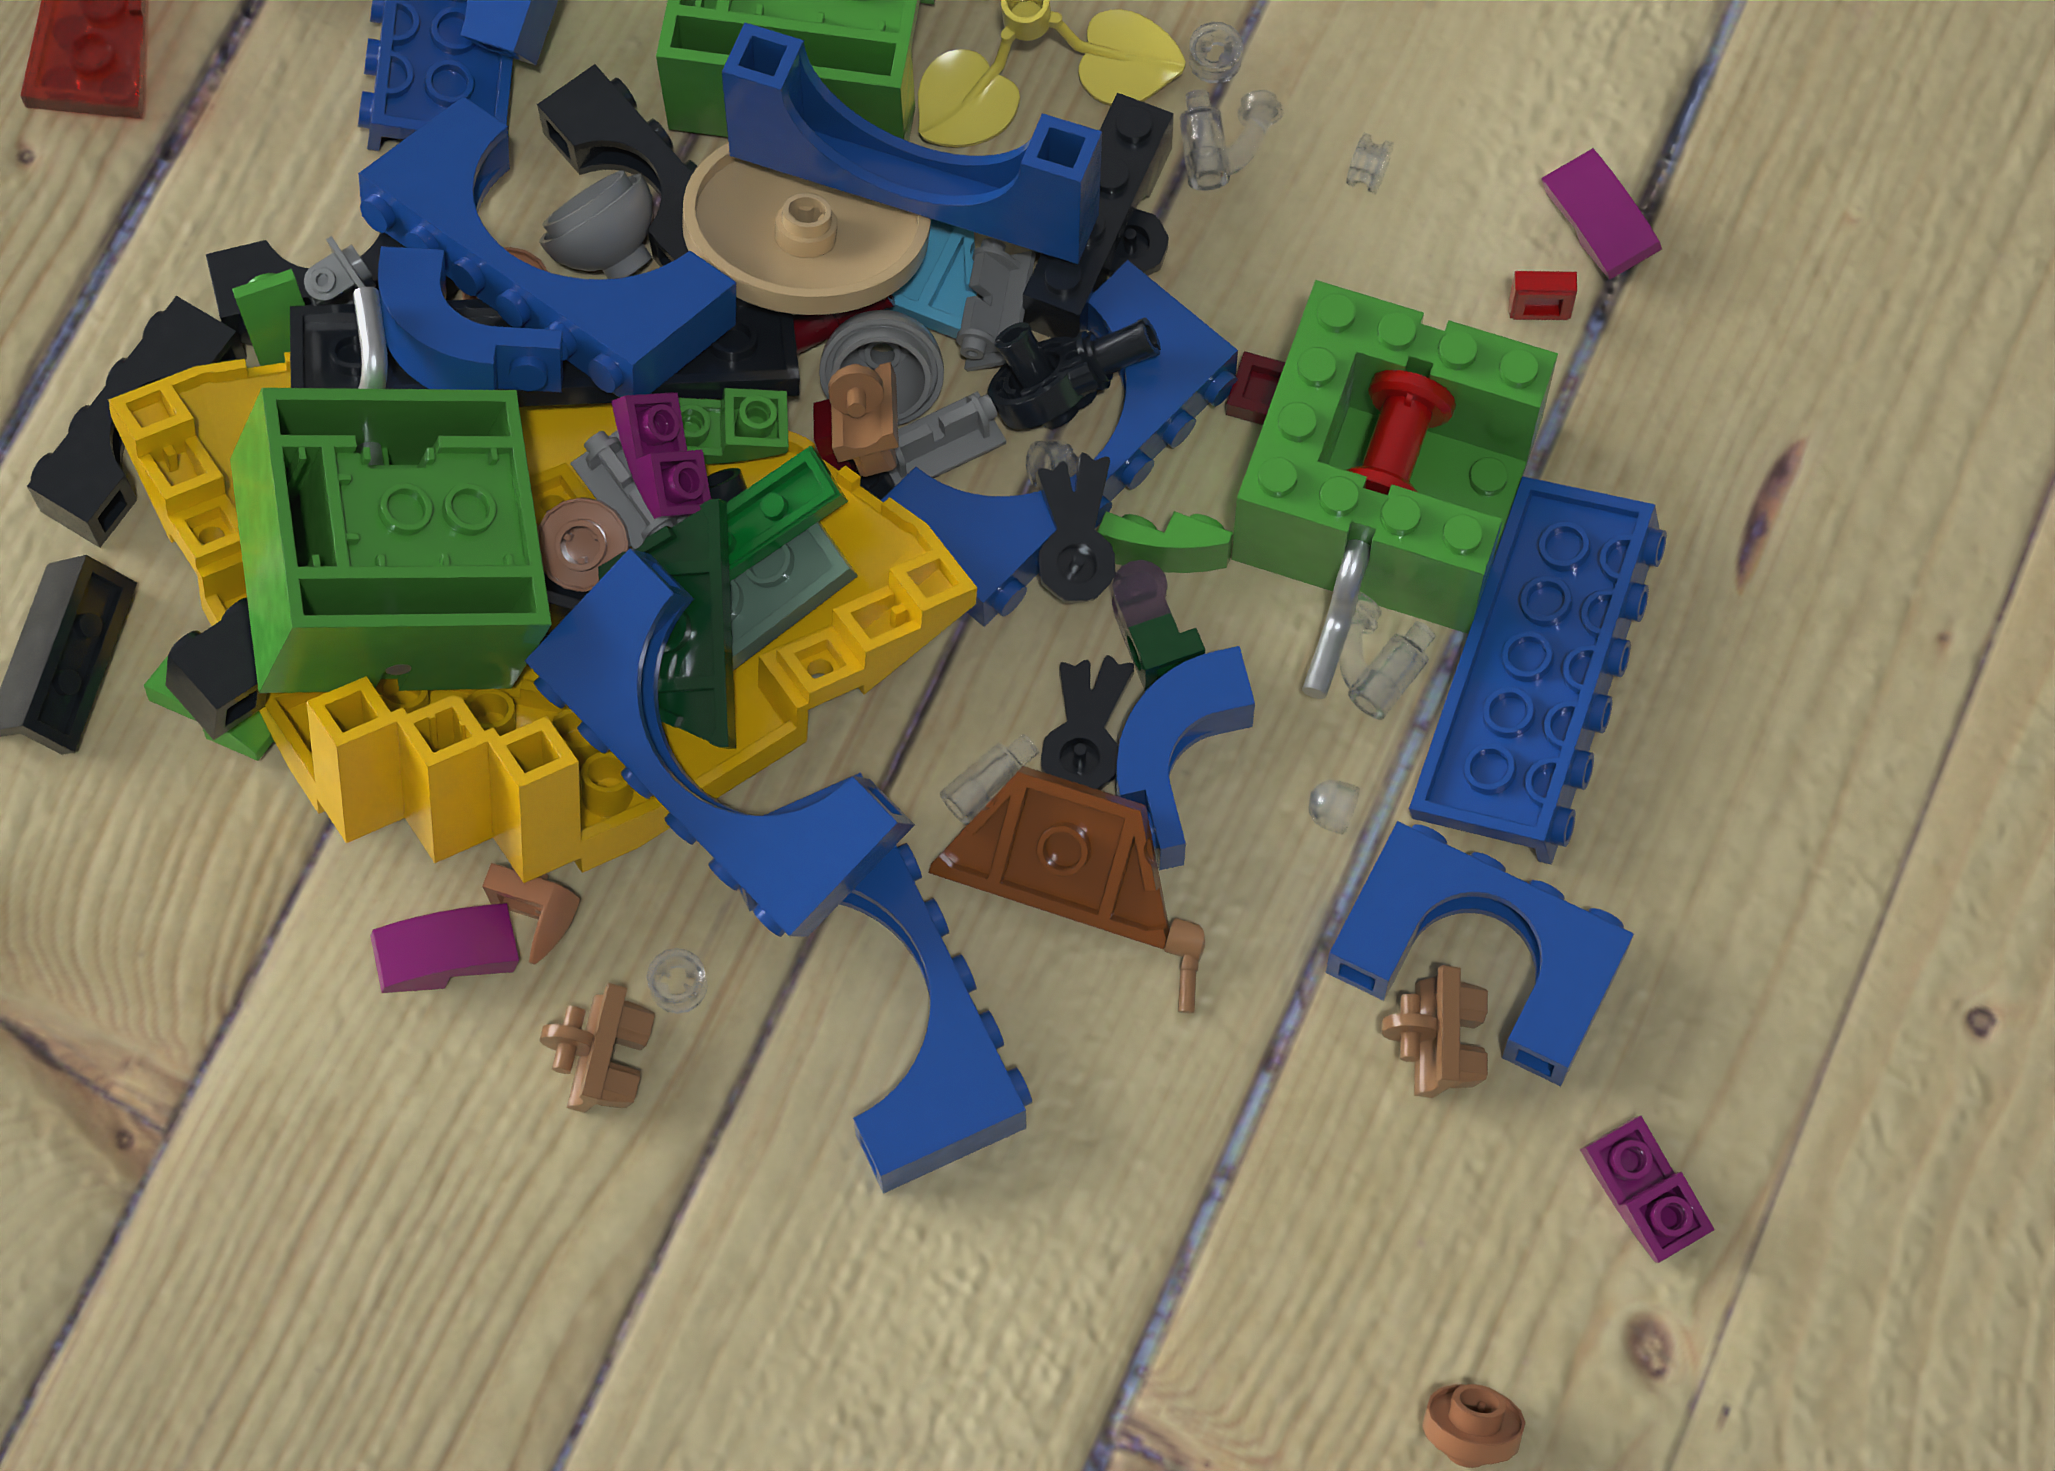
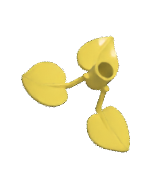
M1001 0L1005 28L1001 32L1000 46L991 67L981 54L971 50L959 49L938 56L925 70L918 90L919 135L929 143L957 148L978 145L1002 133L1013 121L1020 103V94L1017 86L1008 78L999 75L1006 65L1012 42L1015 39L1023 41L1035 40L1044 35L1049 27L1054 28L1075 51L1085 54L1079 64L1080 82L1094 99L1106 105H1112L1117 93L1142 102L1147 100L1180 76L1185 69L1186 62L1180 48L1167 32L1150 19L1133 11L1115 9L1096 14L1089 22L1087 29L1088 42L1080 40L1063 22L1060 13L1051 11L1050 0Z

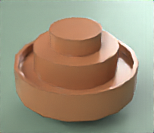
M581 497L562 501L546 513L537 527L543 571L550 580L564 589L584 592L591 590L599 582L598 567L620 553L627 552L631 544L627 525L618 512L603 501Z
M1454 1384L1442 1387L1430 1395L1422 1426L1427 1439L1438 1450L1447 1455L1452 1462L1466 1468H1477L1486 1464L1492 1465L1508 1461L1517 1454L1526 1422L1521 1410L1510 1399L1495 1390L1477 1384Z

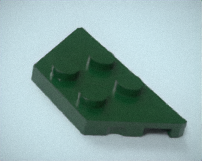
M709 499L699 505L701 510L673 527L665 526L645 538L642 545L635 550L651 554L694 598L675 624L662 656L658 678V705L661 722L689 732L719 748L735 749L736 733L727 502L721 499ZM625 551L598 567L599 581L626 553Z

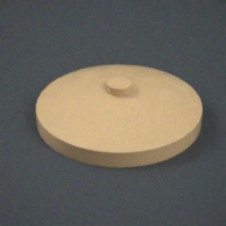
M729 142L716 149L699 164L691 175L684 194L682 228L688 251H692L737 282V298L778 312L802 315H827L852 311L874 304L899 290L912 278L923 262L929 243L931 218L731 157Z

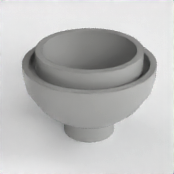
M625 171L615 172L599 180L568 200L544 221L543 227L547 232L541 237L539 243L555 261L570 268L585 271L603 270L608 279L623 278L631 275L652 257L643 244L653 215L652 194L647 182L641 174L628 177Z
M873 310L852 316L832 332L823 349L819 371L822 389L827 399H829L828 384L831 377L839 369L851 364H860L875 370L880 364L891 362L896 374L898 425L912 421L925 413L933 405L943 385L944 363L936 339L922 323L900 312ZM878 344H887L893 350L879 352L872 348Z

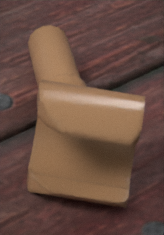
M1175 918L1169 931L1165 952L1183 957L1180 968L1178 1012L1190 1014L1195 1012L1196 972L1198 971V964L1205 948V934L1200 925Z

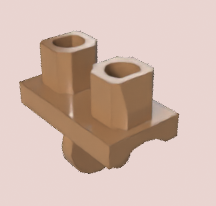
M891 362L880 364L875 370L860 364H851L839 369L831 377L828 384L829 400L832 409V449L837 461L842 462L854 459L860 476L864 477L893 470L897 467L896 451L894 448L899 447L896 374Z
M1442 965L1438 968L1437 976L1415 983V994H1404L1401 996V1013L1389 1015L1382 1020L1383 1037L1400 1042V1059L1405 1062H1415L1414 1096L1434 1098L1449 1088L1474 1087L1486 1080L1488 1076V1053L1485 1052V1049L1483 1047L1460 1044V1027L1475 1029L1484 1023L1488 1013V990L1461 982V968Z
M608 983L605 987L604 995H595L593 997L585 1030H582L586 1011L575 1006L567 1007L563 1025L547 1024L542 1028L540 1042L544 1046L556 1051L552 1066L553 1071L571 1074L575 1055L579 1056L566 1107L568 1109L586 1113L595 1104L606 1107L627 1108L635 1100L640 1081V1070L612 1063L610 1059L614 1043L640 1051L647 1045L655 1013L635 1003L626 1001L627 988Z

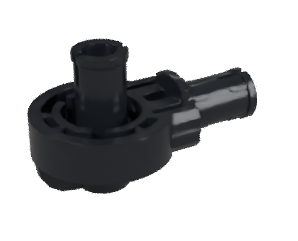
M1141 318L1133 324L1099 338L1092 331H1082L1075 338L1065 336L1054 337L1038 342L1028 323H1015L1000 332L995 339L996 343L994 345L996 349L1001 352L1008 364H1004L992 378L988 387V395L1003 422L1011 428L1027 429L1042 425L1048 429L1061 427L1072 420L1080 409L1092 403L1097 395V390H1105L1110 387L1114 372L1150 357L1160 355L1159 350H1161L1157 333L1147 318Z

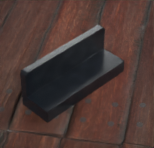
M88 555L52 562L46 566L0 687V737L20 733L61 755L75 753L137 582Z

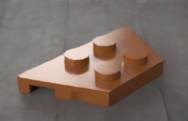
M1022 766L930 865L928 872L930 874L1160 949H1164L1166 946L1170 928L1147 809L1144 804Z

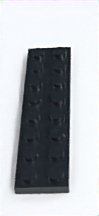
M736 297V325L651 394L678 393V398L722 399L724 388L787 391V396H799L800 376L793 314L762 308ZM480 299L446 300L457 313L471 321L489 326L512 327L503 320L496 310ZM355 304L290 306L291 388L358 389L361 380L362 359ZM386 345L388 364L385 389H428L402 369ZM563 360L561 392L516 390L519 407L612 403V400L620 398L614 393H607L601 390L592 381L590 376L567 360Z

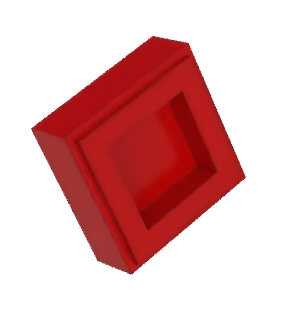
M1515 271L1509 297V318H1513V320L1571 319L1577 295V272Z

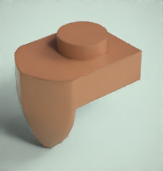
M491 863L482 886L491 905L507 903L509 911L538 920L529 957V963L536 964L554 948L572 923L580 898L567 888L548 881L549 875L547 873L523 883L512 865L511 868Z

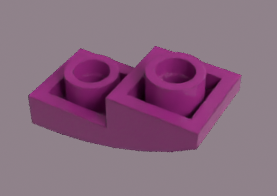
M1594 148L1541 178L1547 196L1575 228L1580 245L1609 280L1662 250L1659 239L1640 209Z
M678 393L626 395L612 400L615 422L628 467L636 487L653 518L691 516L701 510L699 505L711 499L703 450L687 451Z
M507 903L459 908L418 916L373 929L370 935L381 993L445 989L450 977L512 973L519 962Z
M1641 1115L1632 1118L1580 1149L1611 1202L1655 1263H1660L1715 1230L1683 1173H1674Z

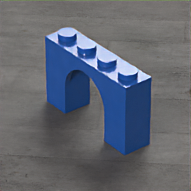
M1397 821L1329 952L1326 973L1384 1001L1415 940L1431 924L1447 916L1462 913L1482 914L1495 918L1508 925L1521 937L1530 951L1535 968V986L1507 1040L1502 1059L1561 1087L1627 954L1634 933L1624 929L1623 923L1617 917L1604 910L1591 908L1586 911L1565 901L1564 895L1558 889L1545 882L1531 880L1527 883L1506 873L1505 867L1499 861L1486 854L1473 852L1471 855H1468L1447 845L1445 837L1432 828L1415 824L1411 828Z

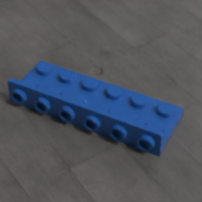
M372 0L370 22L380 23L381 32L380 40L368 38L364 74L375 76L374 93L362 91L358 127L369 129L368 150L379 151L381 136L406 139L463 96L505 125L507 124L513 58L483 49L460 35L465 20L467 0Z
M1522 476L1476 615L1409 806L1412 819L1535 848L1538 862L1550 865L1553 863L1558 845L1566 847L1569 844L1576 817L1575 810L1570 808L1577 788L1585 790L1592 775L1594 753L1589 752L1595 732L1604 733L1610 720L1613 700L1612 696L1608 695L1613 677H1622L1628 665L1631 642L1626 640L1631 622H1640L1646 610L1649 587L1644 582L1649 567H1658L1665 551L1667 533L1666 530L1659 528L1655 504Z

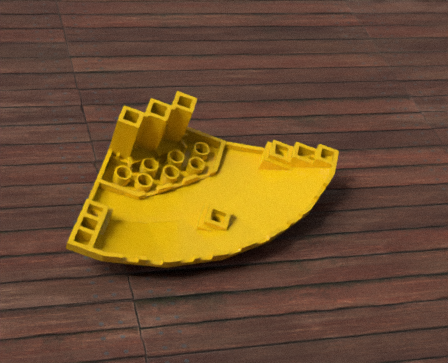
M290 352L284 353V363L247 368L245 359L194 366L108 400L111 418L170 542L177 543L198 576L201 606L211 626L221 621L224 613L234 603L247 597L230 458L261 388H291ZM612 403L519 407L537 527L546 515V511L551 510L562 501L581 497L596 499L570 463L587 452L584 443L594 434L605 431L610 436L617 431ZM788 430L789 447L787 453L748 461L705 464L707 476L724 469L739 468L747 488H749L809 446L815 449V444L806 437ZM823 460L848 502L820 520V522L858 576L733 670L736 748H719L689 732L661 722L668 744L683 770L694 783L714 799L722 796L806 743L809 709L856 688H859L863 695L866 694L976 604V585L929 525L892 498L882 502L860 486L861 476L847 466L837 470ZM526 664L511 689L399 691L398 679H380L378 685L374 688L368 677L365 676L330 692L267 693L265 707L259 710L286 764L317 813L320 814L324 811L327 813L345 843H349L405 818L434 863L493 838L522 882L526 883L573 861L582 873L641 847L670 828L664 819L669 811L654 795L647 799L636 792L624 780L621 771L626 766L610 750L606 754L598 751L580 734L577 726L582 720L567 705L561 709L541 694L534 685V681L539 676L528 664ZM814 674H825L816 679L812 677Z

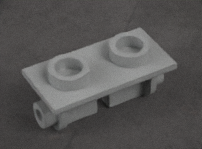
M330 236L326 240L332 254L308 269L304 277L305 289L311 296L314 305L354 304L353 292L362 287L375 288L376 284L372 279V274L352 244L341 251L333 237Z
M987 238L982 240L981 247L973 251L972 259L974 263L969 287L976 291L979 296L966 298L961 329L956 337L957 343L961 346L960 353L966 357L964 367L966 371L1008 364L1001 352L996 349L994 345L996 343L995 339L1007 327L1023 322L1025 314L1023 309V292L1033 272L1036 256L1033 250L1009 255L1005 252L1006 245L1002 241Z
M977 391L899 428V447L894 448L896 451L897 467L888 471L895 482V486L915 467H918L930 477L935 478L1006 444V439L994 420L997 417V411L989 395L980 396Z
M618 430L610 436L605 431L594 434L584 443L587 452L570 463L596 500L603 501L615 509L627 525L630 546L633 549L640 547L645 538L665 526L673 527L688 517L653 518L636 487L628 467Z

